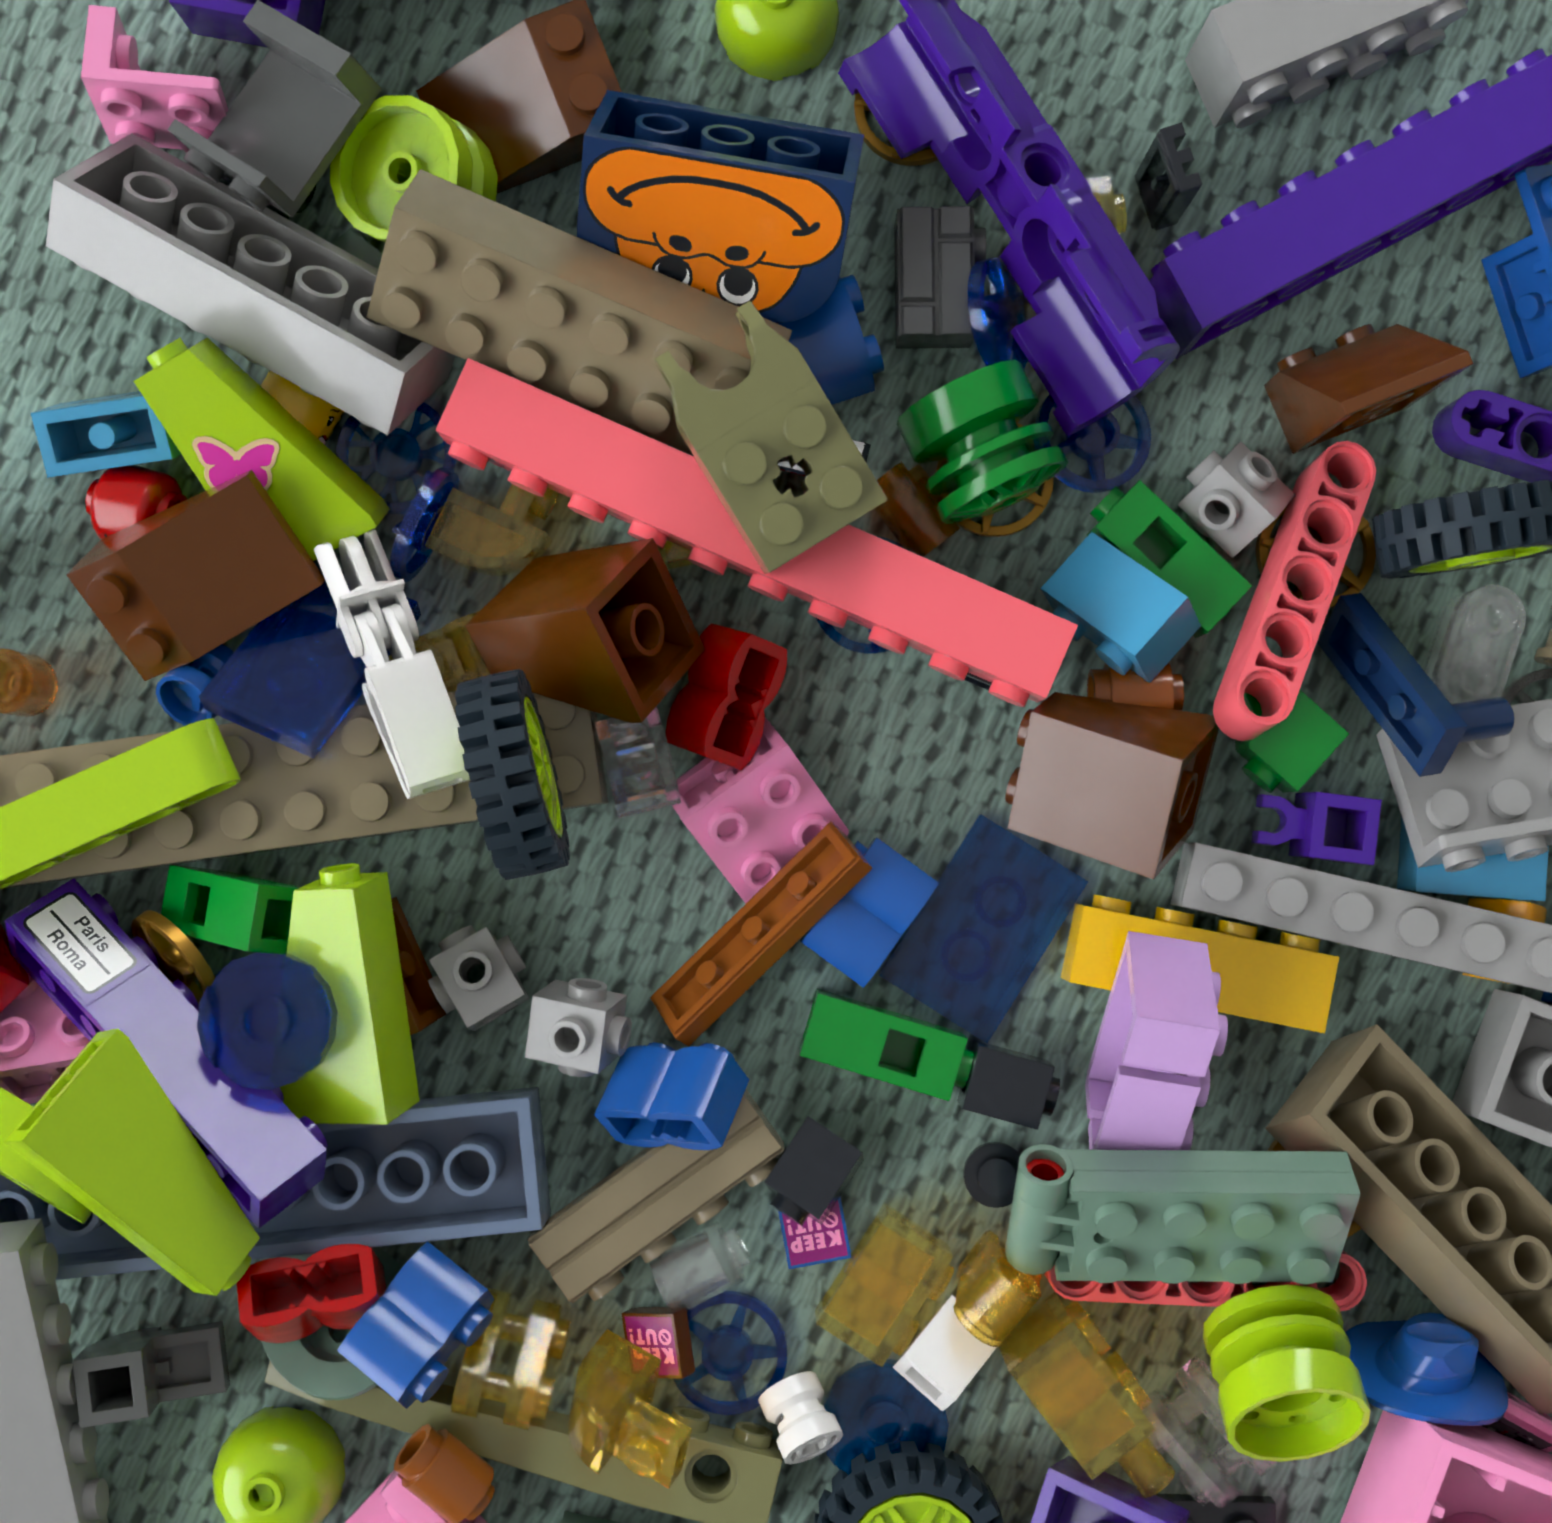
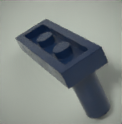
M1362 593L1341 595L1317 644L1419 777L1442 773L1459 743L1505 736L1511 732L1514 726V712L1506 699L1494 697L1450 704Z

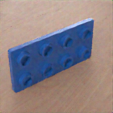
M1552 164L1526 167L1515 174V180L1533 234L1481 260L1520 378L1529 377L1552 368Z

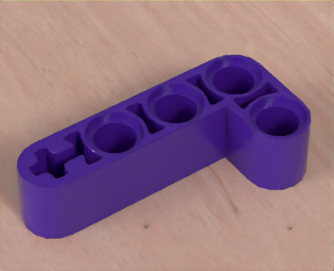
M1474 390L1451 402L1436 415L1432 427L1433 438L1440 450L1447 455L1531 483L1541 480L1552 481V411L1491 391ZM1466 413L1471 415L1470 423L1461 419V417ZM1503 425L1499 431L1495 430V428ZM1470 426L1481 430L1475 435L1469 434ZM1522 432L1532 435L1538 445V456L1536 458L1531 457L1523 450L1520 442Z

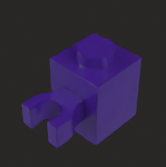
M1323 792L1295 793L1294 805H1292L1283 797L1260 794L1256 798V807L1275 810L1279 815L1280 822L1278 828L1271 833L1267 831H1253L1251 843L1279 845L1290 840L1288 856L1348 864L1374 865L1382 800Z

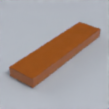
M830 821L650 997L675 1039L689 1047L873 869L846 834L833 822Z

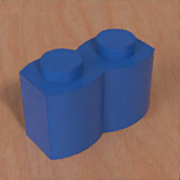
M874 838L868 847L859 841L854 844L873 869L800 939V942L863 988L877 972L902 934L910 926L939 885V882L878 838Z
M657 1042L649 1043L647 1046H633L627 1048L620 1057L594 1116L615 1141L624 1144L650 1148L671 1144L692 1150H713L723 1146L748 1085L749 1078L737 1064L732 1053L716 1044L705 1043L700 1046L681 1048L677 1051L668 1045Z
M427 1241L402 1267L383 1296L358 1320L337 1351L407 1409L416 1399L424 1403L436 1393L448 1375L449 1369L444 1364L451 1353L461 1343L466 1347L471 1346L490 1324L493 1313L488 1309L495 1299L487 1288Z

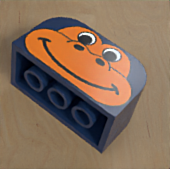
M607 90L584 134L577 237L740 307L751 301L760 315L772 322L786 323L802 319L818 310L829 299L837 285L850 223L864 134Z

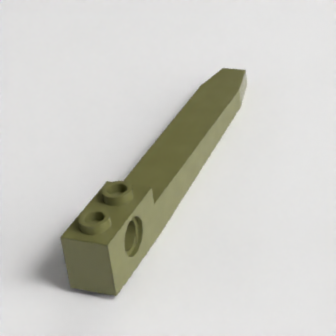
M269 1361L264 1381L322 1406L410 1434H414L426 1424L431 1425L437 1431L447 1429L479 1456L638 1507L703 1523H768L783 1461L776 1443L777 1440L772 1439L773 1432L770 1429L752 1422H737L735 1429L710 1424V1416L707 1413L685 1406L674 1407L672 1414L659 1411L652 1436L442 1384L426 1402L421 1403L416 1399L406 1409L378 1385L366 1393L350 1399L324 1400L312 1397L285 1380L275 1369L271 1361ZM705 1455H717L728 1463L729 1469L720 1476L711 1477L701 1473L695 1463Z

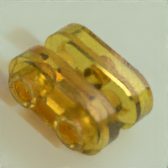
M486 1287L495 1299L488 1309L493 1313V1317L479 1339L471 1346L466 1347L453 1394L451 1413L478 1419L484 1400H493L506 1404L503 1425L529 1431L534 1417L546 1420L555 1379L547 1378L545 1374L550 1358L562 1360L571 1321L560 1318L562 1305L539 1299L535 1301L530 1318L510 1314L512 1293ZM502 1339L522 1344L514 1376L493 1372Z

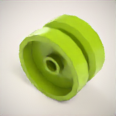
M385 95L374 100L330 165V184L339 210L354 228L383 242H386L394 207L420 169L495 202L498 175L489 148L472 129L450 118L436 107L411 95Z

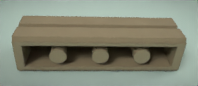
M746 1089L722 1147L713 1150H692L671 1144L660 1147H646L549 1217L542 1230L532 1231L527 1239L529 1246L544 1267L550 1271L553 1280L569 1302L573 1304L587 1293L593 1301H596L622 1282L625 1277L620 1269L640 1255L645 1263H649L668 1250L677 1241L672 1231L687 1220L693 1218L697 1225H701L718 1214L729 1203L724 1194L744 1179L750 1187H754L765 1180L779 1161L776 1156L784 1151V1141Z

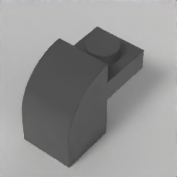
M223 1321L162 1330L160 1326L129 1331L103 1339L86 1347L72 1361L80 1428L148 1418L160 1402L223 1393L230 1386Z

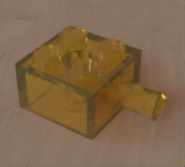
M1054 1291L999 1334L1003 1340L998 1347L1008 1371L1091 1480L1095 1479L1117 1461L1135 1483L1139 1493L1144 1498L1156 1495L1172 1481L1175 1475L1174 1468L1165 1461L1148 1438L1156 1429L1143 1409L1153 1401L1116 1350L1109 1356H1104L1112 1348L1079 1301H1073L1066 1306Z

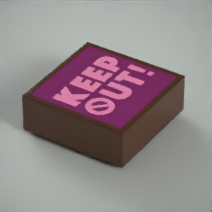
M638 1307L621 1313L631 1377L683 1379L695 1372L686 1307Z

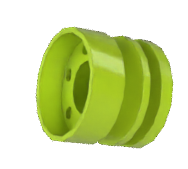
M1287 1284L1261 1287L1232 1297L1215 1308L1204 1322L1203 1340L1206 1352L1211 1357L1210 1369L1212 1376L1219 1384L1218 1402L1227 1439L1237 1452L1257 1460L1283 1462L1309 1459L1335 1451L1355 1440L1368 1426L1371 1410L1359 1371L1349 1358L1351 1345L1348 1336L1343 1330L1344 1322L1340 1308L1331 1295L1313 1287Z

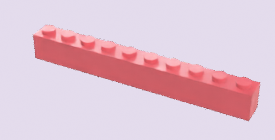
M470 358L467 359L435 430L447 444L451 445L447 454L468 466L484 471L487 462L504 468L511 472L508 481L527 492L544 497L547 488L561 493L571 498L567 507L582 516L600 523H604L607 514L631 524L627 533L638 540L653 538L659 549H664L667 540L691 551L687 559L688 561L723 576L727 567L751 577L747 585L749 588L774 600L783 602L787 593L811 603L808 610L810 615L833 626L844 628L848 619L871 629L868 640L895 653L904 654L907 646L928 654L932 656L928 666L944 675L964 681L969 672L992 683L988 691L990 694L1016 706L1025 707L1028 699L1038 703L1047 698L1078 627L1073 622L849 524L772 572L764 574L694 459V456Z

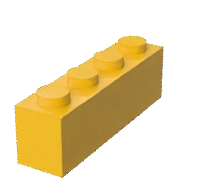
M1096 894L1093 895L1092 906L1075 903L1061 973L1062 979L1071 983L1111 991L1128 931L1206 943L1208 945L1212 972H1218L1221 977V990L1217 1005L1218 1012L1325 1034L1339 957L1320 953V939L1282 932L1280 943L1276 944L1256 940L1258 927L1219 919L1216 932L1193 927L1195 914L1156 907L1154 919L1131 915V901Z

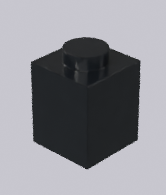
M973 1040L971 1051H974L972 1067L966 1085L963 1089L960 1088L957 1099L961 1108L1038 1130L1042 1114L1051 1116L1058 1099L1060 1079L1052 1077L1055 1066L1046 1059Z
M808 1116L764 1182L768 1189L776 1194L770 1205L800 1226H803L808 1217L822 1225L864 1161L863 1152Z

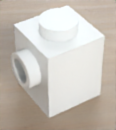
M951 1295L893 1368L943 1412L957 1400L1003 1339L992 1330L994 1327L992 1319L979 1306L968 1300H964L961 1303Z

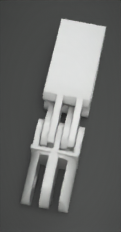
M376 530L366 532L364 535L365 553L355 536L340 539L339 553L344 575L330 543L317 545L314 548V552L337 608V629L341 628L351 655L354 658L361 657L367 667L364 671L367 682L362 684L364 698L408 800L468 781L470 778L469 773L465 770L462 757L464 749L458 735V727L460 726L438 665L431 650L416 653L413 641L419 639V632L416 620L404 593L405 582L403 579H395ZM386 649H388L394 660L389 661Z

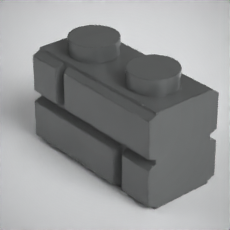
M945 206L938 209L932 207H901L897 209L894 223L896 349L971 348L976 330L986 329L987 293L986 291H975V267H985L986 229L974 228V208L970 206Z

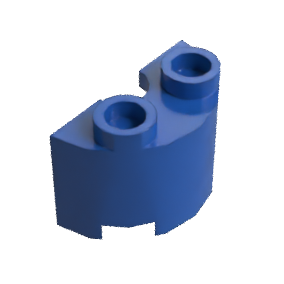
M854 275L844 278L839 276L832 295L814 313L796 321L777 323L792 330L789 342L798 348L831 405L875 391L873 374L884 371L883 358L874 334L863 337L856 314L864 312V303Z

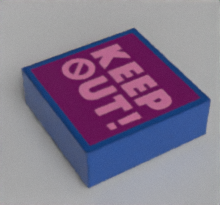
M841 1196L822 1225L808 1217L803 1226H800L778 1211L789 1269L852 1258Z

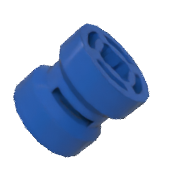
M221 644L198 659L170 670L157 683L156 695L158 702L174 721L183 726L200 720L215 718L222 711L223 703L230 702L246 686L248 678L246 668L241 659L230 648Z

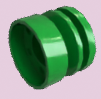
M1017 360L1001 361L959 377L911 405L898 418V429L914 462L922 464L943 459L947 461L944 466L928 478L925 484L929 494L932 495L952 492L940 501L936 508L942 522L945 524H952L977 516H988L1006 509L1032 495L1039 489V486L1062 471L1068 464L1062 448L1058 446L1038 450L1054 435L1050 424L1042 422L1018 428L1017 423L1036 407L1039 400L1022 364Z

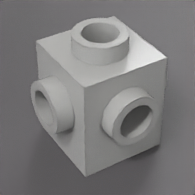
M1240 441L1224 458L1213 450L1186 477L1194 487L1178 503V506L1188 514L1191 524L1199 533L1212 538L1233 558L1279 516L1295 494L1277 477L1275 468L1267 458L1257 452H1251Z
M470 925L443 939L438 944L442 952L429 959L437 975L429 979L428 983L446 1014L457 1009L466 1027L473 1031L478 1030L530 999L517 976V973L524 970L526 965L508 935L497 940L493 932L487 927L476 932L474 927ZM484 964V977L479 982L471 984L469 980L471 970L477 965Z
M575 978L569 982L555 979L532 996L525 1058L558 1065V1070L569 1076L589 1077L599 1074L618 1056H622L628 1047L632 1022L631 1018L624 1017L627 995L607 991V984L595 979Z

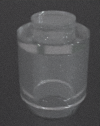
M715 1222L674 1243L662 1254L663 1257L651 1262L650 1267L657 1287L668 1307L674 1310L685 1304L687 1308L691 1309L744 1282L745 1275L742 1268L750 1264L751 1260L737 1230L732 1228L725 1232L722 1226Z

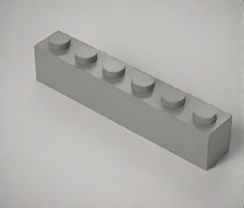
M1196 842L1184 843L1171 905L1552 993V925Z
M42 1218L0 1223V1523H109L107 1517L109 1488L107 1481L104 1478H99L94 1458L97 1447L95 1426L80 1428L73 1358L69 1344L71 1314L67 1304L60 1303L55 1281L58 1273V1255L55 1246L52 1243H47Z

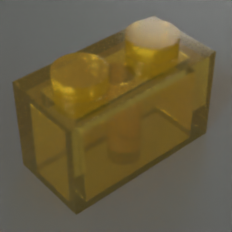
M885 1202L851 1253L852 1258L847 1259L815 1308L817 1325L880 1367H883L892 1352L900 1356L907 1349L919 1327V1321L914 1319L927 1297L936 1301L941 1296L954 1273V1267L949 1264L953 1259L949 1245Z

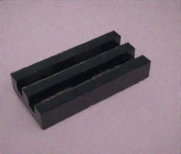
M1182 122L1158 131L1134 176L1151 228H1155L1156 231L1177 224L1202 186L1198 172L1188 176L1185 175L1194 161L1191 148L1177 151L1186 135Z

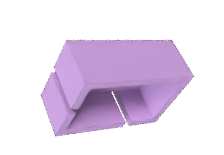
M1128 931L1087 1070L1085 1089L1087 1118L1090 1119L1088 1125L1089 1150L1191 1149L1193 1139L1192 1114L1195 1106L1204 1107L1207 1102L1210 1089L1209 1064L1212 1056L1220 1057L1223 1054L1228 1034L1227 1017L1219 1015L1217 1009L1221 990V977L1218 972H1212L1208 945L1206 943Z

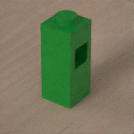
M1140 480L1126 494L1115 486L1089 513L1098 523L1089 531L1087 536L1091 532L1095 533L1189 598L1201 624V627L1193 635L1195 638L1209 633L1252 587L1241 574Z
M169 865L161 915L175 924L186 936L247 952L287 955L293 891L300 887L233 872Z
M818 988L799 1047V1055L946 1101H950L954 1086L962 1089L965 1087L972 1067L974 1051L965 1049L968 1038L962 1032Z

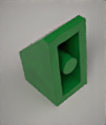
M1299 690L1294 707L1286 719L1253 740H1235V750L1248 761L1242 767V770L1259 787L1269 793H1272L1276 788L1282 793L1297 792L1344 741L1349 733L1305 693ZM1244 693L1245 704L1249 710L1261 716L1262 710L1257 699L1248 693Z

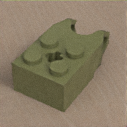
M748 301L738 307V312L735 313L745 333L746 347L751 358L750 373L739 385L726 390H717L699 384L689 372L678 365L669 350L655 358V364L671 391L678 431L764 574H767L888 499L798 348L770 328L752 302ZM789 461L791 468L798 464L803 469L806 477L800 482L801 488L804 491L802 495L794 497L791 489L781 494L775 488L773 481L781 474L778 463Z

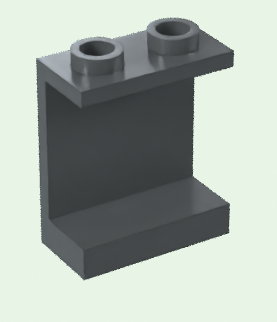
M257 0L243 22L270 51L231 105L226 116L222 118L209 139H206L174 119L167 130L189 149L183 159L201 174L215 183H218L222 176L225 175L232 180L228 186L229 189L257 210L263 212L269 203L293 218L382 88L352 54Z

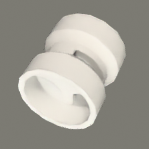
M812 1371L791 1375L775 1383L763 1392L758 1399L767 1422L778 1425L779 1436L776 1443L785 1464L791 1465L810 1460L832 1448L843 1437L842 1429L835 1414L827 1412L824 1406L820 1404L824 1396V1390L816 1373Z

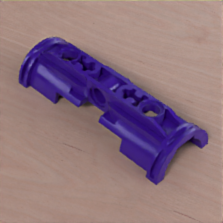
M899 0L908 14L906 21L896 24L885 36L865 50L844 59L838 74L851 95L860 93L901 159L930 146L965 203H970L982 193L1010 236L1011 241L1000 255V258L1036 313V316L1013 327L1010 332L1056 403L1057 408L1052 413L1068 437L1114 411L1148 386L1173 362L1179 353L1180 347L1164 321L1159 318L1155 289L1093 195L1088 181L1053 127L1045 121L987 29L964 13L955 0Z

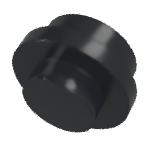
M988 1142L978 1146L970 1153L964 1165L963 1178L968 1192L977 1202L992 1208H1000L1012 1204L1020 1157L1019 1152L1005 1143Z

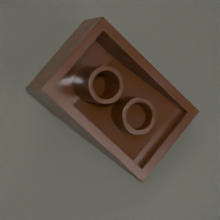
M573 0L522 20L416 90L421 101L436 107L450 118L472 129L489 148L498 175L497 194L582 161L584 134L607 90L622 91L586 0Z
M1367 324L1335 339L1338 348L1316 356L1313 347L1282 359L1277 363L1279 372L1264 386L1290 449L1295 454L1410 407L1473 365V361L1467 350L1402 325L1396 324L1375 333L1372 324Z
M252 470L101 539L66 574L144 681L198 659L320 587L325 581V578Z

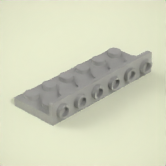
M1552 699L1511 705L1514 712V726L1509 734L1459 743L1440 774L1419 777L1383 728L1376 734L1418 868L1443 864L1446 872H1456L1484 863L1486 861L1485 856L1505 853L1508 861H1520L1536 857L1548 851V846L1552 845Z

